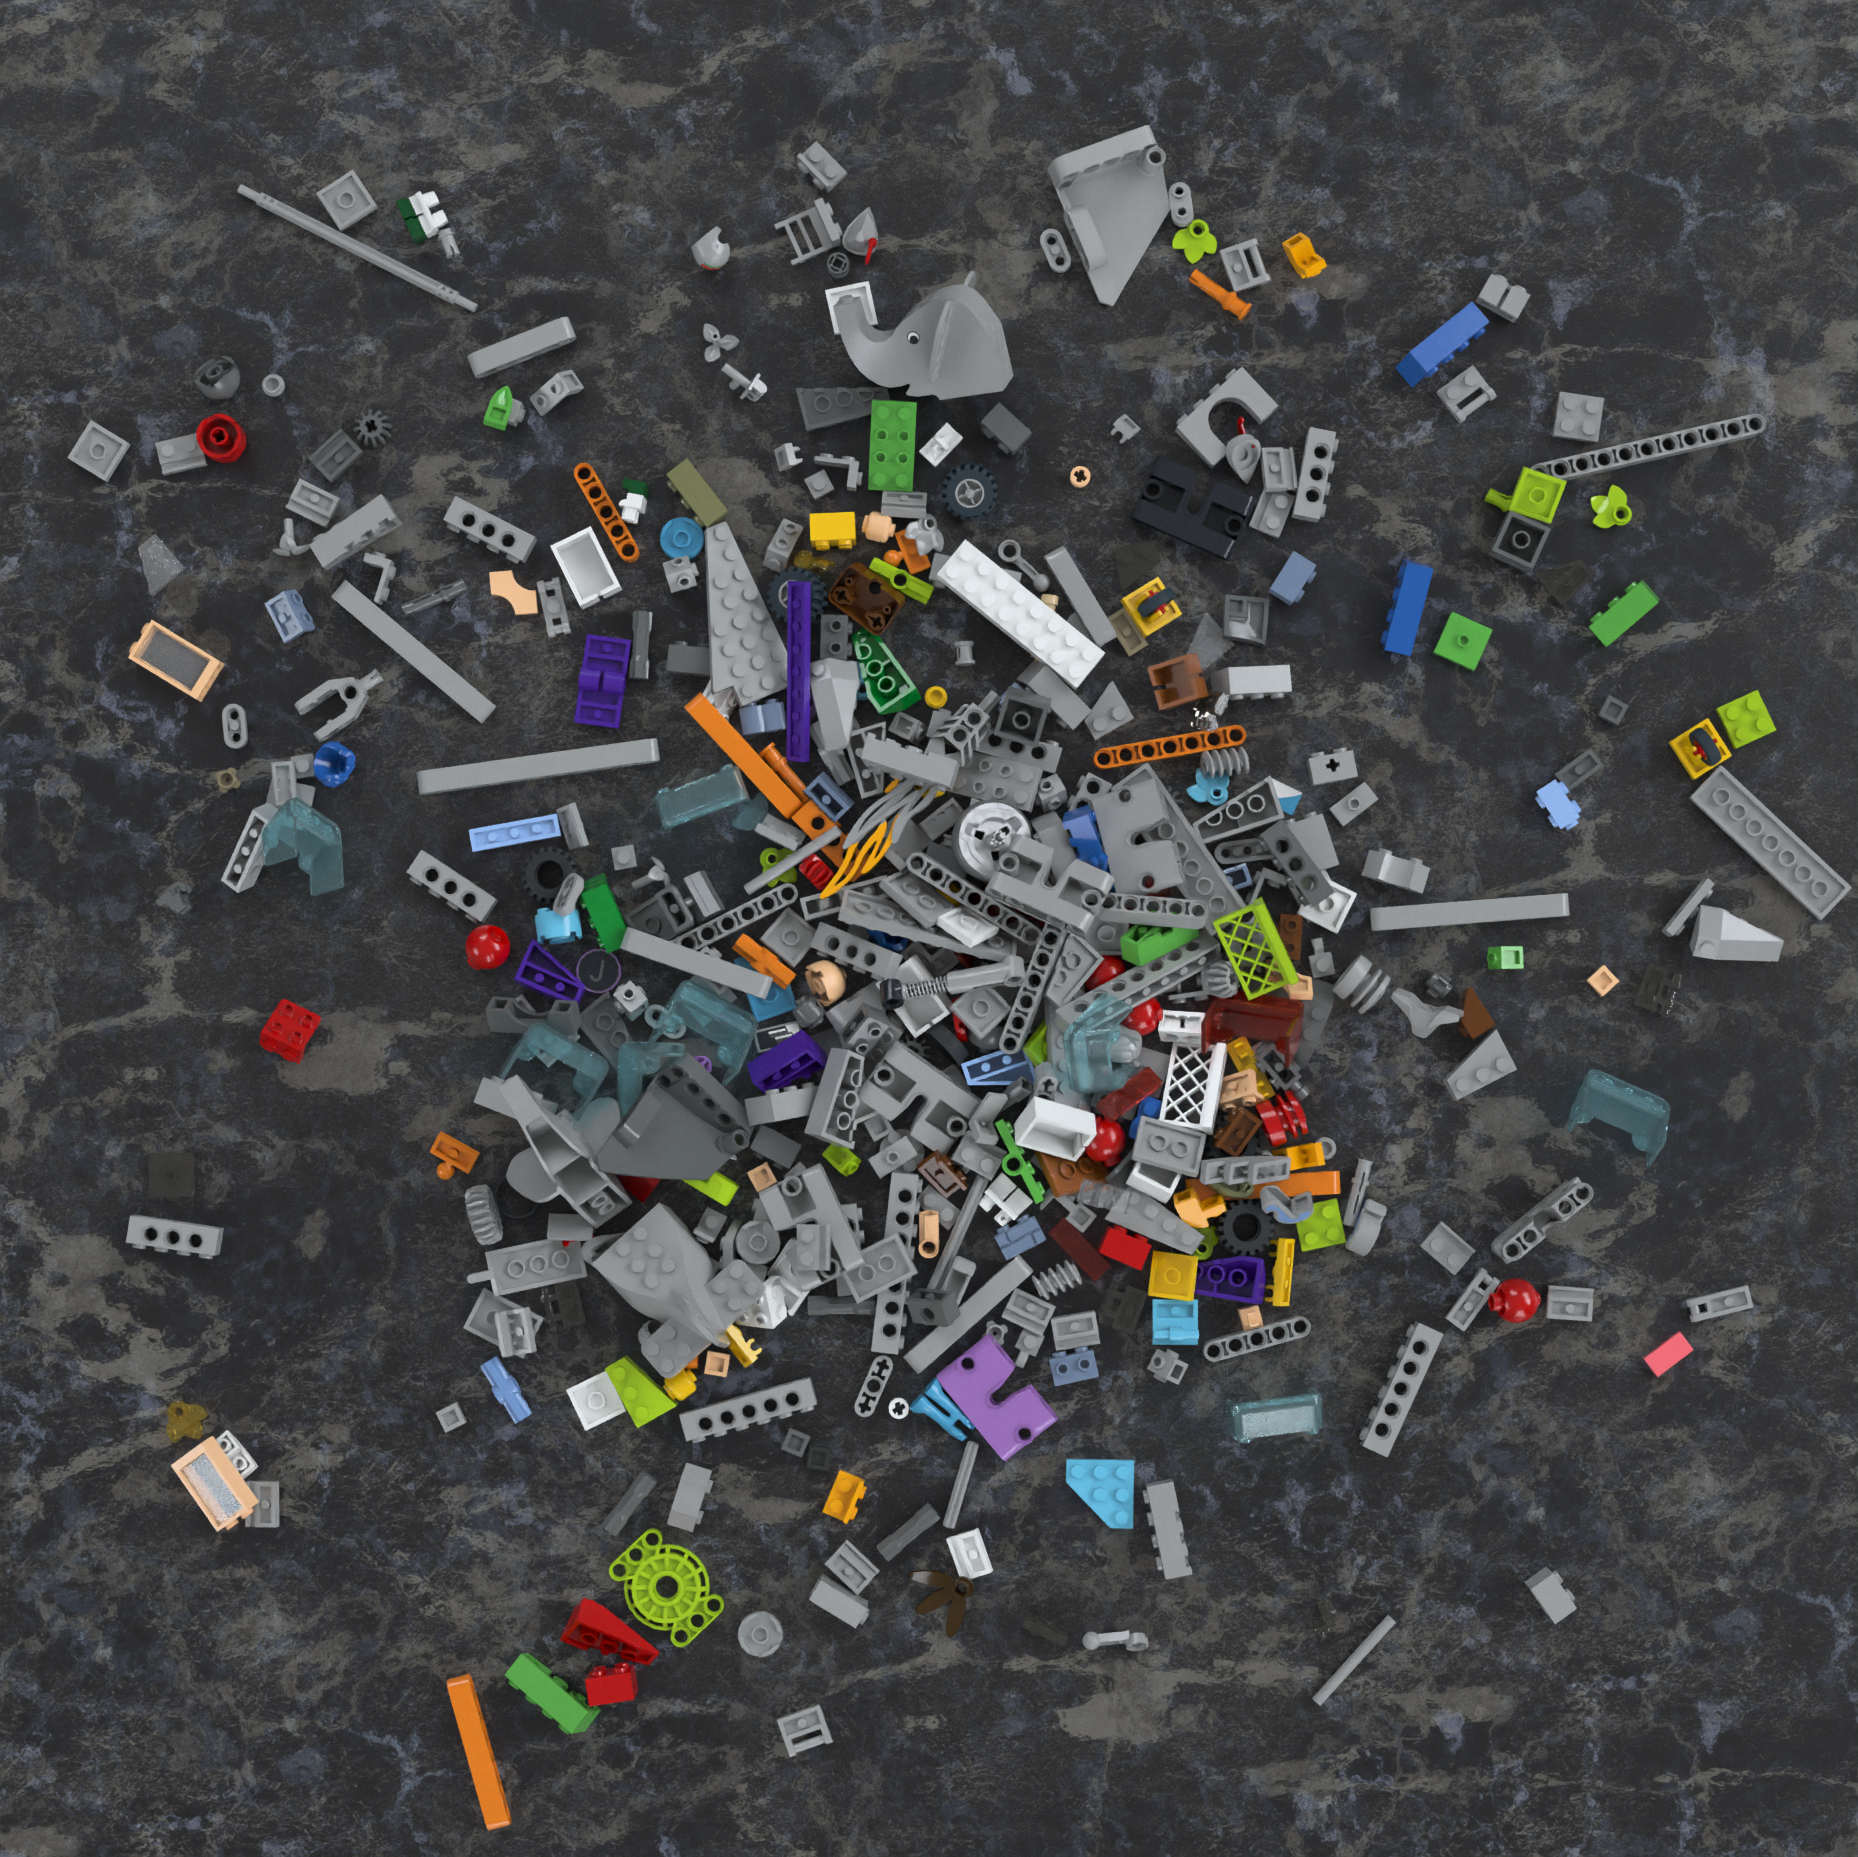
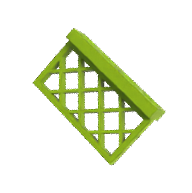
M1262 897L1253 900L1254 903L1212 921L1248 1000H1252L1289 983L1293 985L1299 982L1296 970ZM1253 911L1255 919L1252 925L1241 922L1243 914ZM1228 921L1234 923L1235 926L1232 933L1229 934L1221 930L1220 924ZM1239 925L1250 929L1246 939L1235 936ZM1253 931L1264 935L1261 945L1250 941ZM1232 940L1244 943L1240 954L1231 951L1230 945ZM1247 945L1259 948L1255 959L1244 955ZM1262 950L1272 953L1273 958L1270 964L1259 961ZM1242 959L1253 963L1249 973L1239 969ZM1257 964L1268 968L1264 978L1253 975ZM1271 970L1280 972L1283 977L1282 980L1277 982L1267 980ZM1250 979L1262 982L1260 989L1250 992L1248 988Z

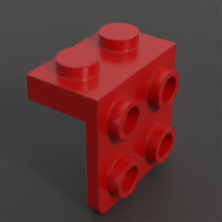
M282 999L262 1029L259 1045L269 1052L281 1055L287 1061H294L300 1064L304 1057L305 1046L320 1024L321 1017L286 999Z

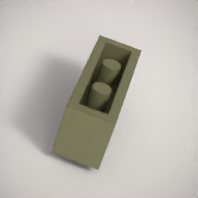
M687 458L666 474L669 479L666 482L673 493L678 491L683 497L680 499L681 503L687 510L690 508L696 514L693 518L701 528L703 526L706 528L712 527L729 515L726 507Z

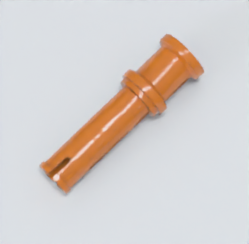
M1195 269L1188 280L1220 302L1224 310L1228 309L1237 315L1240 321L1244 319L1252 307L1251 303L1247 304L1238 298L1237 293L1228 292L1198 271V269Z
M772 742L758 755L767 761L771 769L782 777L804 804L810 799L804 792L807 787L789 767L787 758L782 757Z

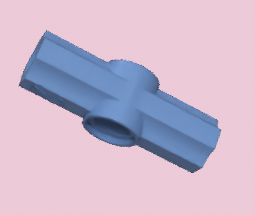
M498 1356L480 1366L492 1385L491 1389L495 1397L505 1406L515 1424L532 1414L527 1402L521 1395L518 1383L512 1375L508 1374Z

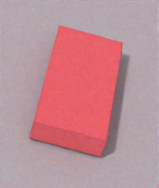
M1678 1331L1643 1359L1653 1373L1659 1377L1692 1352L1693 1348L1681 1332Z

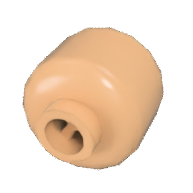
M875 511L871 512L869 516H865L862 526V532L865 533L867 539L881 543L887 542L889 536L893 537L896 529V524L892 523V517L881 516V513Z

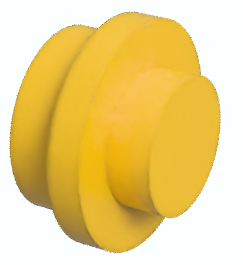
M933 686L927 690L925 701L929 707L938 709L945 705L947 694L943 688Z

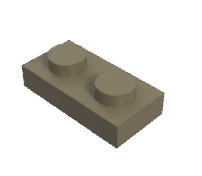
M1125 608L1108 617L1116 632V638L1128 657L1148 646V643Z

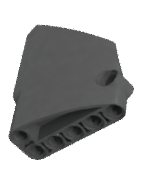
M679 1052L665 1061L647 1089L636 1097L595 1159L600 1172L658 1179L707 1180L733 1155L748 1147L749 1138L758 1125L749 1126L746 1108L693 1056L686 1052Z

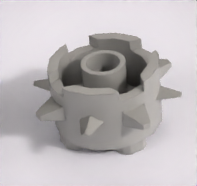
M1253 916L1249 922H1244V923H1247V924H1249V925H1252V924H1253V921H1254V919H1255V916ZM1231 923L1232 928L1227 933H1232L1235 926L1234 923ZM1239 925L1235 936L1246 939L1250 929ZM1253 931L1250 941L1261 945L1264 935ZM1232 940L1230 945L1231 951L1240 954L1242 950L1241 945L1244 943ZM1223 946L1222 960L1228 959L1230 961ZM1249 946L1250 950L1247 951L1246 949L1244 955L1255 959L1259 948ZM1262 950L1259 961H1263L1266 956H1273L1272 953ZM1242 959L1239 969L1242 971L1244 967H1251L1253 963ZM1257 964L1255 970L1258 973L1262 972L1261 965Z

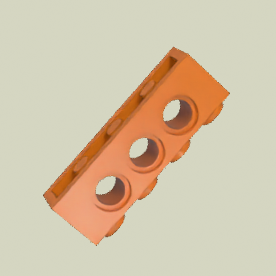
M811 799L791 817L812 841L835 825L839 828L842 827L838 821L834 823L824 814V811ZM821 818L825 821V825L821 830H816L812 827L814 819ZM842 833L839 836L840 842L838 845L830 846L827 844L821 848L839 869L844 861L843 853L847 851L843 849V844L849 833L846 835ZM857 847L854 852L856 857L854 861L849 863L846 871L844 872L845 876H847L851 869L854 867L855 861L860 853ZM866 853L859 869L850 880L853 884L863 875L861 871L870 857L868 853Z

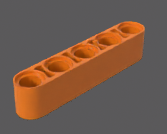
M587 463L578 464L574 469L575 479L618 554L627 563L635 562L640 556L639 548L595 471ZM582 470H589L591 472L588 479L582 480L579 478ZM594 489L602 491L601 496L597 499L590 497V493ZM605 508L613 510L609 518L601 516V512ZM621 527L624 529L622 536L614 537L612 536L613 529ZM632 546L635 549L634 554L629 557L624 556V549Z

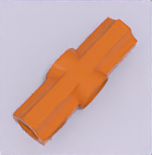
M744 933L732 947L733 950L749 961L752 967L761 974L772 977L773 982L783 989H786L796 976L793 971L779 961V958L765 947L759 946Z

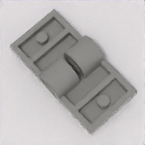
M973 752V756L970 759L969 756L965 759L964 767L962 768L961 766L959 768L952 791H946L981 801L990 799L1001 800L1012 804L1019 810L1032 812L1043 769Z

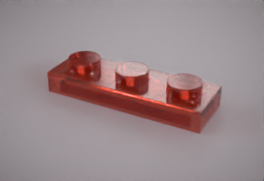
M1148 1066L1097 1102L1096 1108L1111 1123L1162 1087L1163 1081Z
M1065 1218L1061 1219L1048 1232L1095 1282L1111 1267Z

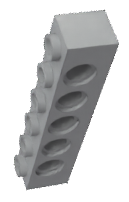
M939 708V711H933L926 735L927 739L934 734H938L939 731L936 730L940 726L946 725L944 721L946 718L952 717L951 711ZM972 717L969 718V721H968V722H969L970 724H972V725L978 724V723L973 722V718H972ZM991 723L992 729L980 742V748L973 750V752L1043 769L1044 773L1051 775L1056 772L1062 748L1058 747L1059 743L1051 740H1046L1045 743L1039 741L1037 748H1041L1044 752V756L1041 759L1033 758L1031 751L1035 747L1022 744L1023 749L1021 752H1012L1010 744L1014 741L1000 737L1001 744L993 747L988 742L989 737L994 735L995 724ZM987 726L980 732V735L984 732ZM957 732L954 735V740L957 742H961L966 738L964 732Z
M1415 1321L1414 1325L1411 1324L1406 1332L1408 1339L1405 1345L1400 1346L1396 1355L1399 1359L1396 1365H1392L1387 1374L1389 1381L1386 1387H1381L1378 1394L1379 1403L1377 1407H1372L1368 1416L1371 1419L1368 1427H1363L1359 1436L1362 1446L1385 1457H1388L1443 1337L1442 1333ZM1417 1341H1422L1424 1345L1420 1353L1413 1351V1345ZM1407 1362H1413L1414 1370L1411 1373L1404 1372L1403 1368ZM1403 1382L1405 1390L1401 1394H1396L1394 1391L1395 1385ZM1388 1403H1394L1396 1406L1392 1414L1385 1413V1406ZM1380 1423L1386 1425V1431L1382 1435L1376 1434L1375 1431L1376 1426Z
M809 1376L681 1412L679 1417L686 1441L692 1440V1443L706 1440L705 1436L714 1434V1437L725 1435L728 1429L735 1428L736 1431L749 1428L748 1424L757 1422L758 1425L771 1421L770 1418L774 1416H779V1419L792 1416V1411L799 1409L801 1413L814 1409L813 1406L817 1405V1399L811 1377ZM789 1393H795L798 1395L799 1401L796 1404H789L786 1396ZM768 1399L775 1400L777 1408L772 1411L766 1409L765 1401ZM746 1405L753 1406L755 1414L751 1417L746 1416L743 1413V1407ZM729 1411L733 1414L734 1419L732 1422L726 1423L722 1420L721 1414ZM703 1417L709 1418L712 1426L708 1429L702 1428L700 1419Z

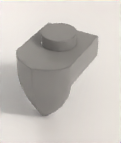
M1051 1188L1046 1191L1043 1197L1044 1200L1040 1205L1041 1210L1055 1198ZM1071 1194L1055 1198L1069 1212H1072L1076 1207L1073 1203L1075 1198Z

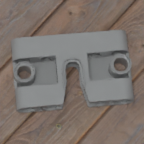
M1156 777L1130 786H1120L1115 791L1092 798L1105 853L1108 855L1110 872L1115 880L1114 887L1116 893L1143 896L1150 893L1156 894L1162 889L1185 883V874L1176 842L1165 840L1151 841L1140 845L1135 844L1137 835L1151 831L1170 820L1162 788ZM1130 792V800L1124 802L1123 797L1125 793ZM1153 877L1154 885L1151 888H1147V880Z
M1016 834L1006 853L1000 857L999 865L985 888L986 894L999 902L1075 936L1085 937L1093 920L1100 913L1101 906L1115 881L1113 876L1075 859L1062 873L1057 884L1053 887H1047L1045 883L1049 877L1054 849L1024 835ZM1008 865H1009V866H1012V867H1014V868H1012V869H1007V868H1005V866H1008ZM1093 902L1096 905L1090 906L1086 903Z
M895 1041L883 1059L875 1065L874 1071L857 1094L861 1101L890 1121L903 1112L916 1096H925L926 1100L919 1108L910 1128V1135L931 1150L936 1151L938 1149L943 1155L947 1154L957 1139L965 1134L969 1125L968 1122L982 1102L978 1096L899 1041ZM886 1069L890 1074L888 1077L882 1078L878 1075V1072ZM955 1120L963 1123L960 1128H953L950 1125Z
M821 1163L793 1176H789L783 1181L759 1192L761 1201L775 1231L797 1228V1224H807L812 1221L816 1222L817 1225H831V1262L837 1268L833 1275H829L825 1270H796L797 1244L786 1252V1256L804 1292L866 1264L862 1250ZM796 1180L799 1185L798 1190L791 1193L789 1184L791 1181Z
M1578 1177L1564 1182L1495 1238L1491 1244L1492 1252L1496 1256L1501 1257L1506 1264L1520 1259L1545 1238L1544 1231L1553 1224L1565 1222L1590 1202L1594 1195L1592 1187L1589 1184L1582 1183Z

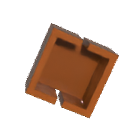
M1197 653L1186 654L1147 667L1153 687L1166 685V689L1154 691L1159 710L1172 709L1209 697L1204 677H1199V674L1203 672Z

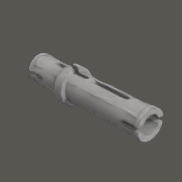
M1358 1159L1355 1177H1352L1351 1180L1353 1185L1342 1224L1353 1227L1356 1225L1366 1186H1369L1368 1177L1372 1161Z

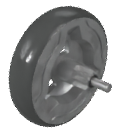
M994 799L979 801L966 808L958 817L952 832L953 853L965 872L978 880L989 882L999 865V860L993 861L991 852L999 851L1000 859L1006 853L1016 834H1021L1034 840L1032 828L1025 815L1012 804ZM1006 827L1009 833L1005 835V832L1002 833L1000 829ZM975 831L984 833L982 840L974 837ZM1008 865V866H1005V868H1007V869H1012V868H1014V867L1009 866V865Z

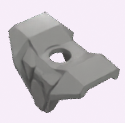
M1397 988L1391 996V999L1408 1016L1412 1033L1421 1038H1427L1440 1024L1459 1022L1460 1017L1464 1016V1011L1451 1006L1434 1007L1425 1004L1414 993Z

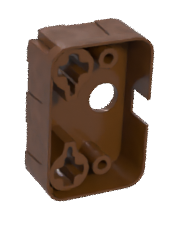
M853 562L842 572L828 594V599L833 605L874 635L882 634L891 625L906 602L905 596L901 592L894 589L860 562ZM875 581L881 585L880 593L876 594L870 590L871 582ZM842 590L846 592L845 597L841 595L843 593ZM878 616L881 618V623L877 622Z

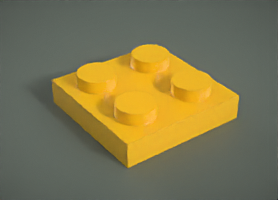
M1153 1251L1148 1296L1193 1301L1198 1256Z

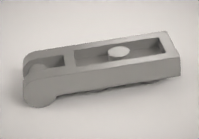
M1481 1267L1445 1318L1464 1332L1488 1300L1489 1294L1493 1293L1497 1288L1500 1280L1489 1276L1487 1271ZM1481 1281L1487 1285L1485 1290L1478 1287Z
M1748 1285L1686 1299L1687 1307H1690L1691 1315H1689L1691 1322L1753 1308ZM1705 1304L1706 1311L1700 1312L1698 1305Z

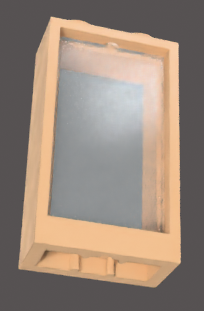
M151 620L150 623H146L141 630V638L131 646L128 658L202 702L225 664L157 622Z
M213 1436L171 1465L217 1532L224 1527L227 1530L239 1523L237 1520L239 1516L242 1519L246 1518L254 1512L252 1507L259 1503Z

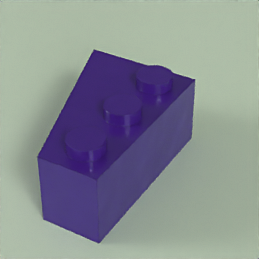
M532 939L514 978L515 984L554 1001H577L579 1007L586 991L585 985Z
M800 1030L747 1063L752 1083L766 1094L765 1091L792 1085L791 1081L801 1077H804L806 1080L811 1078V1074L825 1070L828 1057L822 1047L803 1030Z

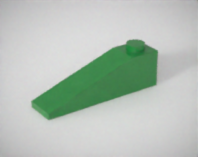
M864 627L851 635L867 696L880 715L904 711L922 699L913 682L878 635L872 634Z

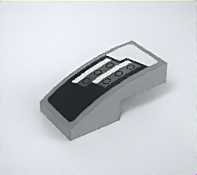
M798 1021L753 1031L757 1053L770 1050L800 1031L801 1027Z

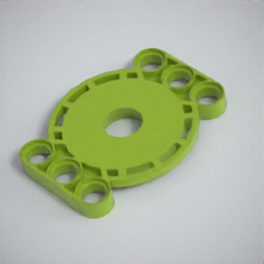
M651 1528L646 1530L611 1564L609 1575L615 1581L625 1580V1599L629 1609L638 1620L654 1629L672 1630V1643L677 1647H684L722 1612L724 1600L717 1594L709 1595V1576L704 1564L693 1552L679 1545L662 1544V1533L658 1529ZM649 1533H655L658 1536L659 1541L656 1545H649L647 1543L646 1536ZM637 1548L641 1550L642 1558L640 1560L634 1561L631 1559L630 1551ZM666 1548L665 1552H660V1549ZM671 1549H678L682 1552H685V1554L683 1556L678 1553L671 1552ZM690 1555L694 1560H696L700 1567L696 1568L695 1565L688 1559V1556ZM622 1564L626 1568V1573L623 1576L615 1575L613 1572L615 1565ZM701 1571L704 1574L706 1586L701 1583L699 1574ZM665 1576L672 1577L678 1584L677 1593L670 1598L660 1596L656 1590L657 1581ZM628 1589L632 1590L633 1603H631ZM706 1591L705 1596H701V1592ZM717 1599L720 1602L719 1610L711 1611L707 1605L708 1601ZM636 1607L646 1617L645 1619L637 1613ZM696 1614L701 1615L704 1619L703 1625L699 1627L691 1623L692 1616ZM649 1620H652V1621H655V1622H658V1623H663V1626L653 1624V1623L649 1622ZM678 1630H684L688 1636L687 1640L678 1642L675 1639V1633Z

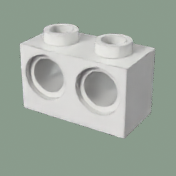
M1163 1010V1019L1159 1021L1158 1027L1161 1041L1205 1044L1208 1026L1206 1014Z

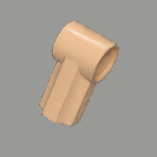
M925 1210L919 1212L918 1249L924 1258H933L938 1253L940 1243L939 1212ZM925 1242H932L935 1246L933 1248H926L923 1244Z

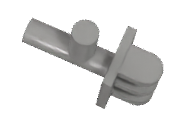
M727 363L721 369L733 379L729 383L731 389L735 390L740 385L745 388L740 396L741 399L746 396L755 402L767 391V386L759 380L761 376L759 373L750 381Z

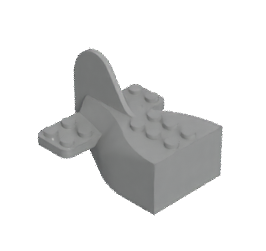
M658 1203L595 1260L592 1265L634 1309L664 1323L644 1341L641 1346V1352L661 1376L673 1378L711 1343L723 1348L728 1347L730 1341L725 1334L727 1329L765 1294L766 1287L742 1260L732 1261L715 1277L710 1256L702 1243L695 1238L696 1236L670 1207Z

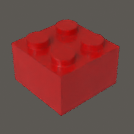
M1114 1224L1113 1227L1107 1225L1097 1251L1138 1270H1142L1152 1246L1147 1243L1148 1238L1134 1233L1133 1236L1126 1234L1128 1230L1117 1224Z
M628 1662L616 1663L615 1667L612 1668L600 1665L593 1667V1671H589L585 1679L589 1707L635 1699L638 1686L634 1664L628 1665Z

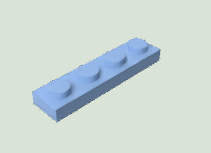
M558 814L470 829L469 835L472 852L561 837Z

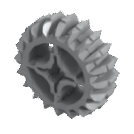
M486 1184L467 1189L465 1194L466 1209L477 1241L482 1245H490L502 1240V1220L491 1189Z

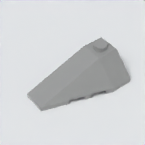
M832 658L810 663V685L826 752L830 753L848 748L853 727V712L857 705L856 695L857 690L860 688L857 663Z
M1700 905L1689 945L1693 956L1702 958L1778 962L1784 941L1761 928L1749 924L1742 918L1739 919L1723 908Z

